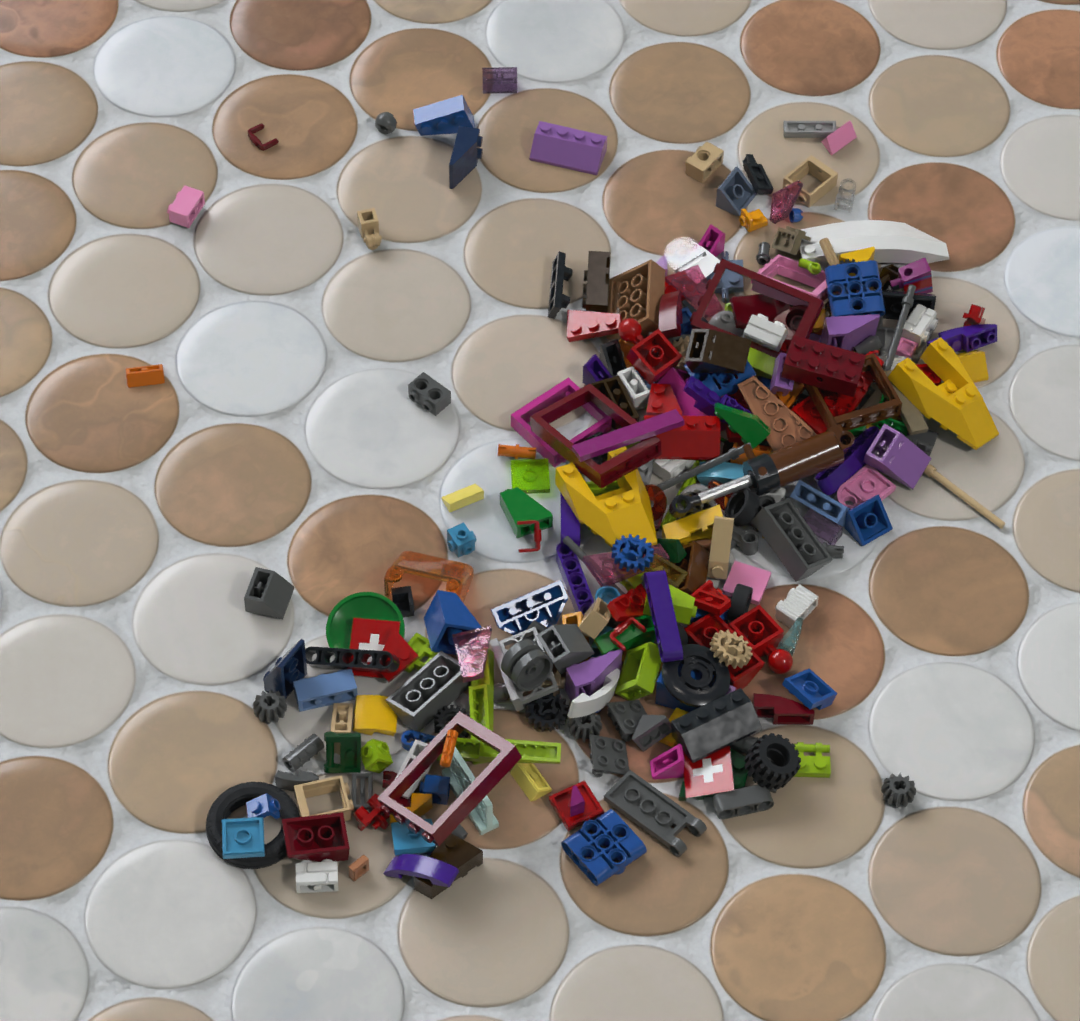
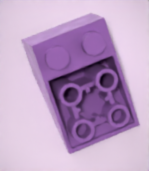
M880 314L825 317L820 343L854 351L855 346L859 345L870 335L874 336L876 334Z
M884 424L866 452L863 462L913 490L932 458L902 433Z
M621 649L610 651L599 657H592L585 662L573 664L566 668L565 691L571 702L582 693L590 697L601 689L605 677L616 668L620 670L621 674Z

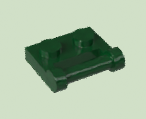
M324 733V741L326 742L324 772L361 773V733ZM334 743H340V764L334 763Z

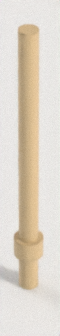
M931 464L927 465L923 472L929 478L933 477L1000 529L1005 526L1004 521L937 472L934 466Z

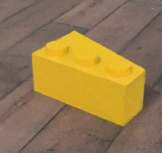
M720 505L662 525V539H679L682 546L692 543V541L712 540L715 516L723 517Z

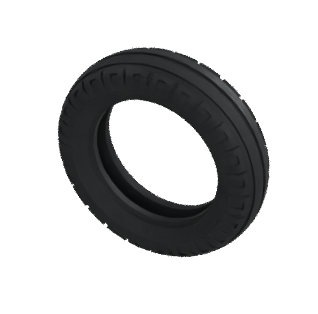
M246 782L235 785L220 794L210 807L206 819V834L214 852L225 862L244 869L265 868L285 858L287 851L283 827H281L279 834L271 842L265 844L264 857L223 859L222 819H227L234 810L267 793L278 800L281 819L300 817L295 802L285 791L265 782Z

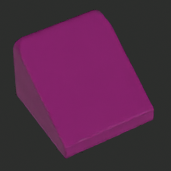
M576 785L572 787L571 817L583 813L585 800Z

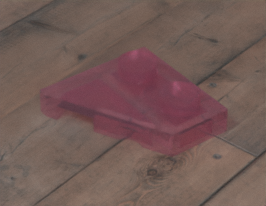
M799 180L772 194L770 221L773 224L785 220L789 216L803 187V183Z

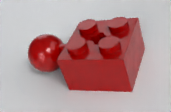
M633 318L624 319L618 326V334L622 340L635 344L630 349L626 358L648 384L651 385L664 376L672 367L675 368L679 364L682 355L659 329L644 339L641 335L642 328L640 323Z
M760 605L728 624L738 636L742 635L743 640L749 642L748 646L752 647V650L760 658L764 655L768 656V666L772 672L785 674L792 668L793 658L787 650L776 649L783 644L784 630Z

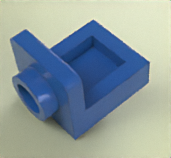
M267 793L246 802L248 818H265L267 816H272L275 819L280 818V804L278 800Z

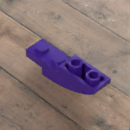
M980 324L958 327L938 333V338L941 337L955 352L962 349L965 352H969L997 342V325ZM935 338V339H933V340L927 341V347L929 346L930 343H932L933 341L937 340L938 338Z
M693 376L687 380L683 391L696 400L694 407L706 415L716 416L714 413L716 403L752 414L727 394L722 398L719 397L717 393L711 391ZM720 419V422L728 424L724 419Z

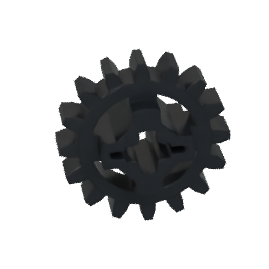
M550 693L526 704L528 723H534V729L541 727L542 732L545 728L552 732L553 727L559 730L560 724L565 725L566 719H568L569 705H566V699H561V694L554 696L553 693Z

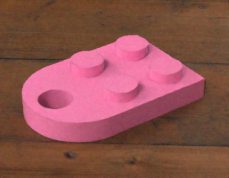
M867 464L839 487L836 501L853 509L875 495H879L881 501H883L895 491L896 485ZM852 501L854 504L847 505L844 502Z

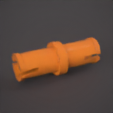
M499 444L498 456L535 460L536 447H521L519 444H516V446Z

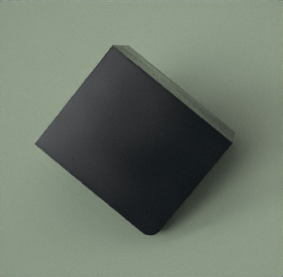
M411 586L391 588L392 602L398 607L402 617L414 616Z

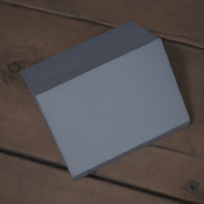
M735 167L719 186L716 197V207L737 217L741 215V209H746L757 195L738 167Z

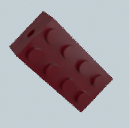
M793 335L781 377L854 397L866 355Z

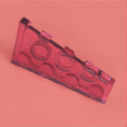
M661 544L653 545L651 548L654 549L653 562H650V567H645L644 571L637 569L636 573L633 572V569L626 572L625 567L619 569V564H614V559L611 558L612 552L583 556V562L599 585L603 587L613 585L668 563L670 557Z

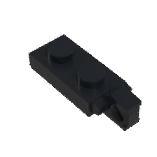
M746 154L742 161L743 167L755 193L771 194L773 186L762 164H757L753 154Z

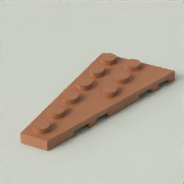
M755 376L737 384L752 414L757 415L771 429L766 440L773 452L817 435Z

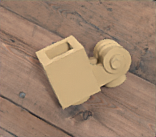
M375 208L357 211V223L361 238L366 243L368 249L375 250L380 246L382 240L381 235H379V221Z

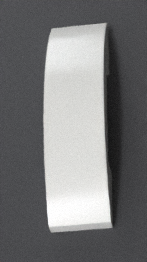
M616 668L605 677L603 687L590 697L582 693L572 700L567 716L569 718L587 716L599 711L609 703L614 695L620 670Z

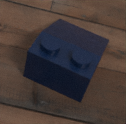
M459 126L449 163V189H454L477 166L478 159H482L483 149L480 147H482L483 137L480 136V129Z
M300 639L283 657H280L276 661L274 668L265 674L263 681L266 692L269 693L270 689L273 693L279 691L281 696L287 699L294 690L293 681H298L307 675L305 641L303 639Z

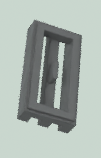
M373 773L352 774L353 812L361 806L369 810V812L373 810L369 804H365V778H368L369 800L373 796ZM360 778V804H356L357 779Z

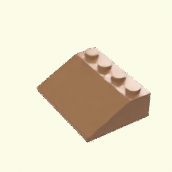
M651 259L609 279L608 313L620 314L622 321L627 318L637 320L642 328V336H648L649 333L659 329V306L665 290V269ZM617 333L606 335V338L608 340L620 339V336Z

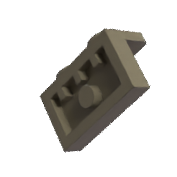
M786 226V229L779 227L772 248L796 255L800 249L802 239L810 241L811 238L805 236V231Z

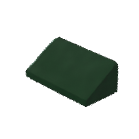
M657 538V544L652 546L654 549V562L679 563L687 555L679 539Z

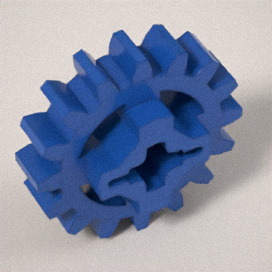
M629 534L628 538L621 536V541L616 539L615 544L612 546L611 558L614 559V564H619V569L625 567L626 572L633 569V572L636 573L637 569L644 571L645 567H650V562H653L654 549L651 548V543H646V538L641 540L639 535L633 538Z

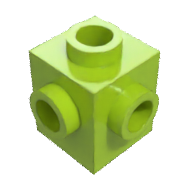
M371 739L361 748V758L365 770L380 774L393 763L389 746L386 742Z

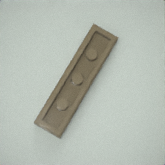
M888 370L884 372L888 377L893 370ZM890 381L902 402L900 416L909 434L915 435L927 432L929 428L921 412Z

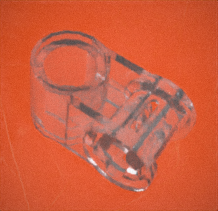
M844 179L841 181L835 199L834 210L841 209L852 213L856 191L854 180Z

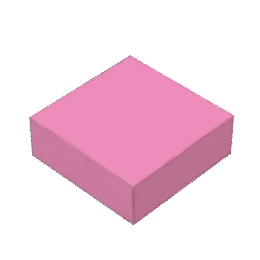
M901 337L896 355L912 358L919 343Z

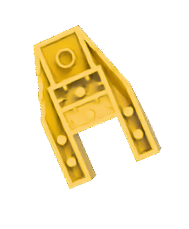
M941 337L930 343L920 358L944 383L936 386L909 357L898 363L888 376V379L926 418H933L941 424L940 427L944 430L949 429L957 434L956 438L973 449L978 450L999 435L982 395L955 351Z
M626 446L608 452L607 461L627 450ZM573 462L556 468L555 484L578 521L590 527L591 532L596 536L600 535L604 538L606 544L612 547L616 539L621 541V536L628 538L629 534L633 538L639 535L641 540L646 538V543H651V546L657 544L650 498L638 468L617 480L620 486L619 489L598 496H594Z

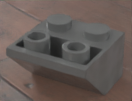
M255 567L244 597L245 611L283 620L294 591V586L275 571Z
M577 624L552 625L536 635L560 674L565 673L566 668L571 665L579 664L595 654Z

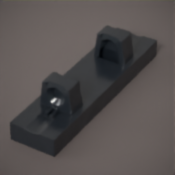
M560 251L552 262L548 317L552 319L556 318L561 308L566 309L570 303V297L562 294L563 281H569L573 270L565 266L566 253Z

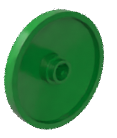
M359 592L345 597L333 608L326 624V638L330 648L350 649L353 618L399 621V634L403 639L405 638V623L398 607L387 597L374 592Z

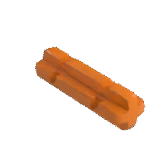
M450 729L447 731L440 759V765L446 768L451 765L458 737L456 730Z

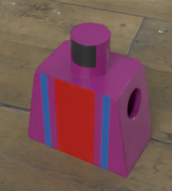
M926 258L900 267L898 269L899 278L889 281L892 291L902 289V292H907L909 285L916 286L915 293L933 292L931 269Z

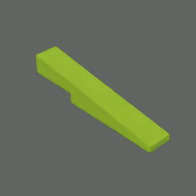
M489 648L470 651V718L493 731L494 652ZM472 761V764L474 765L488 763Z
M457 738L455 747L464 761L492 762L499 754L498 751L478 739ZM506 739L516 746L522 757L517 763L560 764L561 743Z

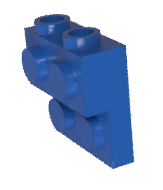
M810 668L785 678L782 683L791 694L810 710L815 707L821 710L832 705L837 695V692Z

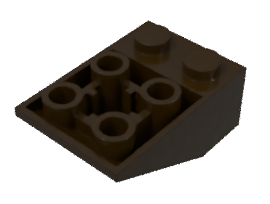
M692 329L685 363L692 373H744L751 339L712 329Z

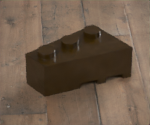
M589 251L588 270H584V281H587V284H583V295H586V298L582 299V309H586V311L608 313L611 252Z
M619 375L590 383L639 422V415ZM612 419V427L615 430L623 428Z
M452 833L440 846L437 845L429 856L458 868L459 873L454 881L460 877L463 878L468 874V871L483 864V851ZM414 877V890L430 899H433L448 888L433 885L430 879Z

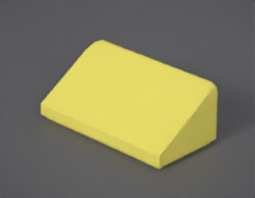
M473 484L443 496L441 499L448 511L453 512L484 499V491L477 484Z
M516 763L512 768L511 775L530 801H535L552 791V788L533 763Z

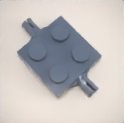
M724 251L721 253V259L723 258L743 267V260H729V253L725 251V257ZM725 269L714 293L722 294V302L725 303L726 297V303H728L729 294L744 292L742 275ZM712 272L707 276V282L713 278L715 273Z

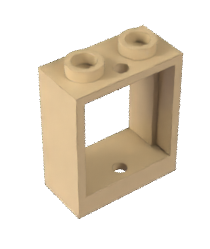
M811 155L783 178L782 190L797 199L801 204L810 208L837 186L838 173ZM808 173L822 182L811 193L796 184Z
M342 775L294 785V794L300 817L314 816L309 814L306 798L339 791L342 809L314 815L343 812L345 821L352 820L351 812L354 811L352 799L348 800L347 795L350 794L347 782H343Z

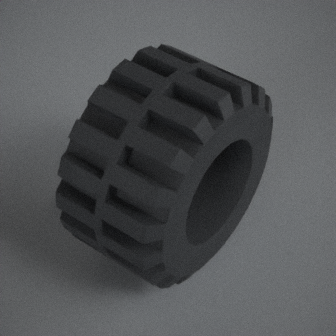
M774 733L765 734L747 751V756L744 759V762H746L745 769L749 771L747 773L749 777L752 776L753 781L760 784L759 786H767L769 790H772V788L777 790L780 787L783 788L800 769L801 765L799 763L801 758L798 757L799 751L795 750L796 746L793 743L791 744L788 738L784 739L779 734L775 736ZM768 758H771L777 764V766L774 765Z

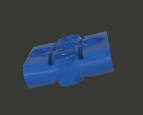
M869 260L838 264L825 268L831 316L880 314L881 317L885 315L882 283L880 281L877 261ZM855 273L856 276H849L848 274ZM875 287L877 290L871 291L869 288ZM856 289V290H858L859 292H858V293H852L851 290ZM833 292H840L841 294H840V295H833L832 293H833ZM860 306L861 309L855 310L853 307Z
M748 360L744 373H692L688 366L684 365L690 377L693 376L700 380L707 388L717 393L719 397L725 394L732 395L736 393L739 389L737 384L757 375Z
M612 809L595 820L585 821L580 830L561 842L565 853L596 886L614 874L619 875L623 873L626 866L647 852L642 840Z

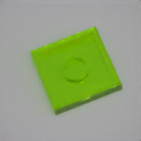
M548 459L510 460L512 489L518 487L526 494L550 493Z

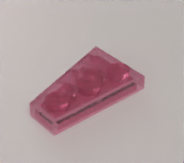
M698 265L668 276L665 279L666 283L680 291L681 296L688 299L696 310L698 309V301L701 295H705L707 290L705 288L708 282ZM713 294L703 315L705 318L723 311V307L715 294Z
M491 625L452 635L463 683L481 679L484 676L492 634Z

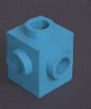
M464 522L447 530L448 547L451 552H455L458 558L468 555L475 550L476 536L473 531H469Z

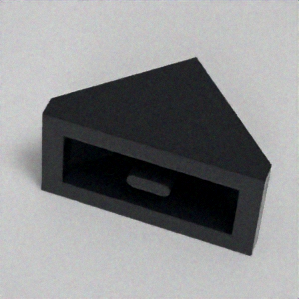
M618 339L600 345L599 359L612 377L617 376L619 371L627 368Z

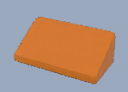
M162 364L126 368L127 385L129 388L165 383Z

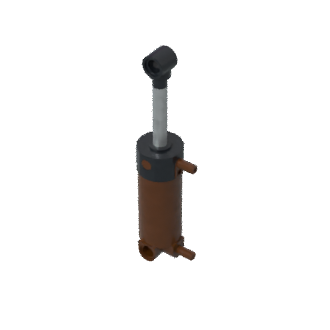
M827 413L825 418L830 428L824 433L758 456L754 455L750 444H746L743 446L748 460L743 462V477L693 496L677 495L669 505V512L674 518H683L687 513L694 511V507L743 488L749 487L750 491L759 497L790 483L844 463V455L854 443V435L849 431H844L841 424H836L832 413ZM676 504H682L684 506V510H679L676 507Z

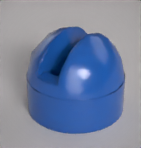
M791 208L789 210L790 222H800L803 219L801 215L803 211L798 208Z

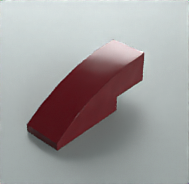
M676 291L662 294L659 306V330L667 339L681 336V324H683L681 292Z
M753 693L752 704L758 718H773V725H813L815 710H810L803 704L784 697Z

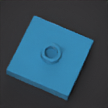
M263 817L222 819L223 859L265 856Z
M424 819L425 821L433 825L432 819ZM398 822L391 823L395 856L433 852L436 848L435 843H428L420 833L414 834L405 823L403 825Z

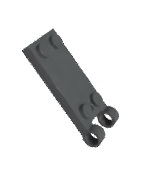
M631 770L604 795V801L666 845L676 857H680L687 850L686 844L681 839L676 838L686 826L696 837H700L707 830L702 820L693 816Z

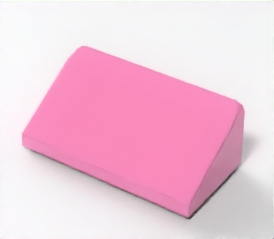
M849 120L821 141L831 156L857 138L852 122Z

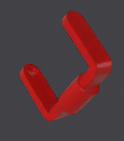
M536 520L517 521V525L534 524L535 548L518 549L519 553L539 551L540 541H542L539 522Z
M629 617L620 623L610 634L611 642L622 651H625L626 647L616 637L625 631L630 624L633 623L643 633L647 631L633 617Z

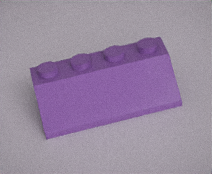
M539 121L534 134L529 160L597 175L607 151V136Z

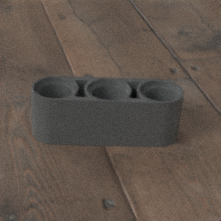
M758 784L714 795L712 802L717 817L719 819H728L772 808L774 802L770 790L767 789V786L761 787Z

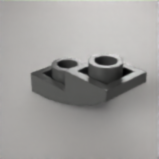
M279 770L275 775L276 786L289 791H294V785L319 780V776L302 770L299 771L297 776L290 772Z

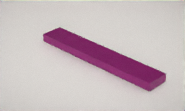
M674 409L572 445V451L582 462L684 426V419Z

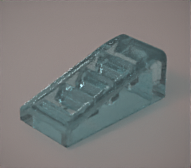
M799 617L778 645V649L787 650L792 657L802 631V618Z

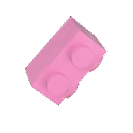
M184 185L182 190L177 193L174 202L168 207L169 221L189 228L205 205L204 192Z

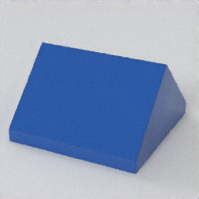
M875 495L846 513L844 528L860 546L870 543L893 529L879 495Z

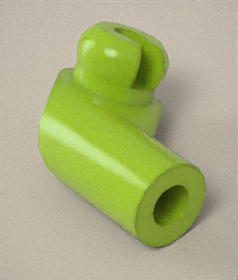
M803 258L800 259L798 267L807 269L812 275H818L821 272L819 263Z

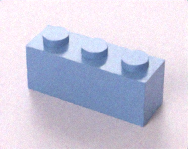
M799 480L790 497L843 527L845 526L846 513L851 509L807 483Z
M343 669L334 673L320 674L316 677L293 681L299 712L333 705V703L355 700V697L358 695L352 669Z

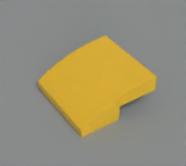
M357 695L355 697L353 731L371 736L374 732L394 736L397 728V715L386 703L388 696Z

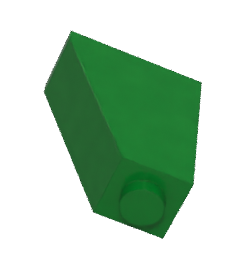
M518 487L500 492V506L516 538L532 534L534 530V524L517 525V521L536 520L539 522V529L541 530L553 527L552 513Z

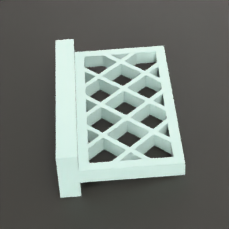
M455 747L451 765L442 770V775L450 777V788L458 798L476 778ZM486 795L468 815L480 835L499 827V822L493 814V804Z

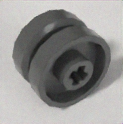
M531 639L515 643L505 653L501 662L502 671L522 691H530L539 687L549 677L553 668L552 659Z

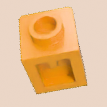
M745 208L741 209L739 221L748 232L768 225V220L760 209L749 213Z

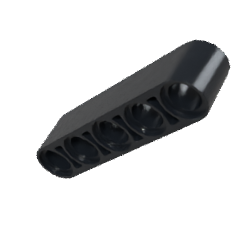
M308 647L305 649L306 663L316 668L391 673L395 672L400 665L399 658L387 651ZM317 653L316 659L312 661L313 655ZM335 654L334 661L330 662L331 656ZM353 655V661L349 663L348 660ZM372 656L371 663L367 665L368 658ZM390 658L389 665L385 666L386 660Z

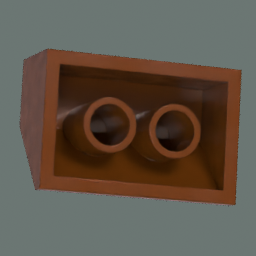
M696 541L683 546L687 555L679 563H665L664 566L668 584L689 595L694 593L707 580L710 552Z

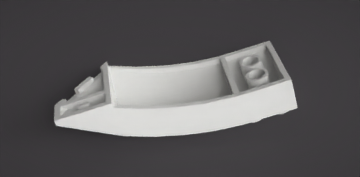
M861 220L801 229L806 232L805 236L811 238L810 241L802 239L800 246L801 256L803 259L819 263L821 270L829 266L819 244V241L824 238L829 239L838 261L840 254L873 246L875 248L874 261H877V263L910 264L922 258H926L928 263L949 259L946 243L902 222Z

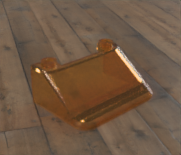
M404 551L386 572L384 577L385 596L389 597L393 584L399 582L403 578L404 573L447 582L446 592L456 593L464 603L474 570L469 564L413 551Z

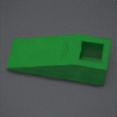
M720 403L715 404L714 413L721 420L724 419L728 423L729 429L733 433L737 432L742 437L741 440L744 444L750 442L753 449L770 434L771 429L757 415Z
M643 615L635 617L647 629L645 633L632 623L616 637L626 647V650L636 648L648 642L654 643L656 635L652 616ZM614 629L594 639L602 655L620 649L610 640V634Z

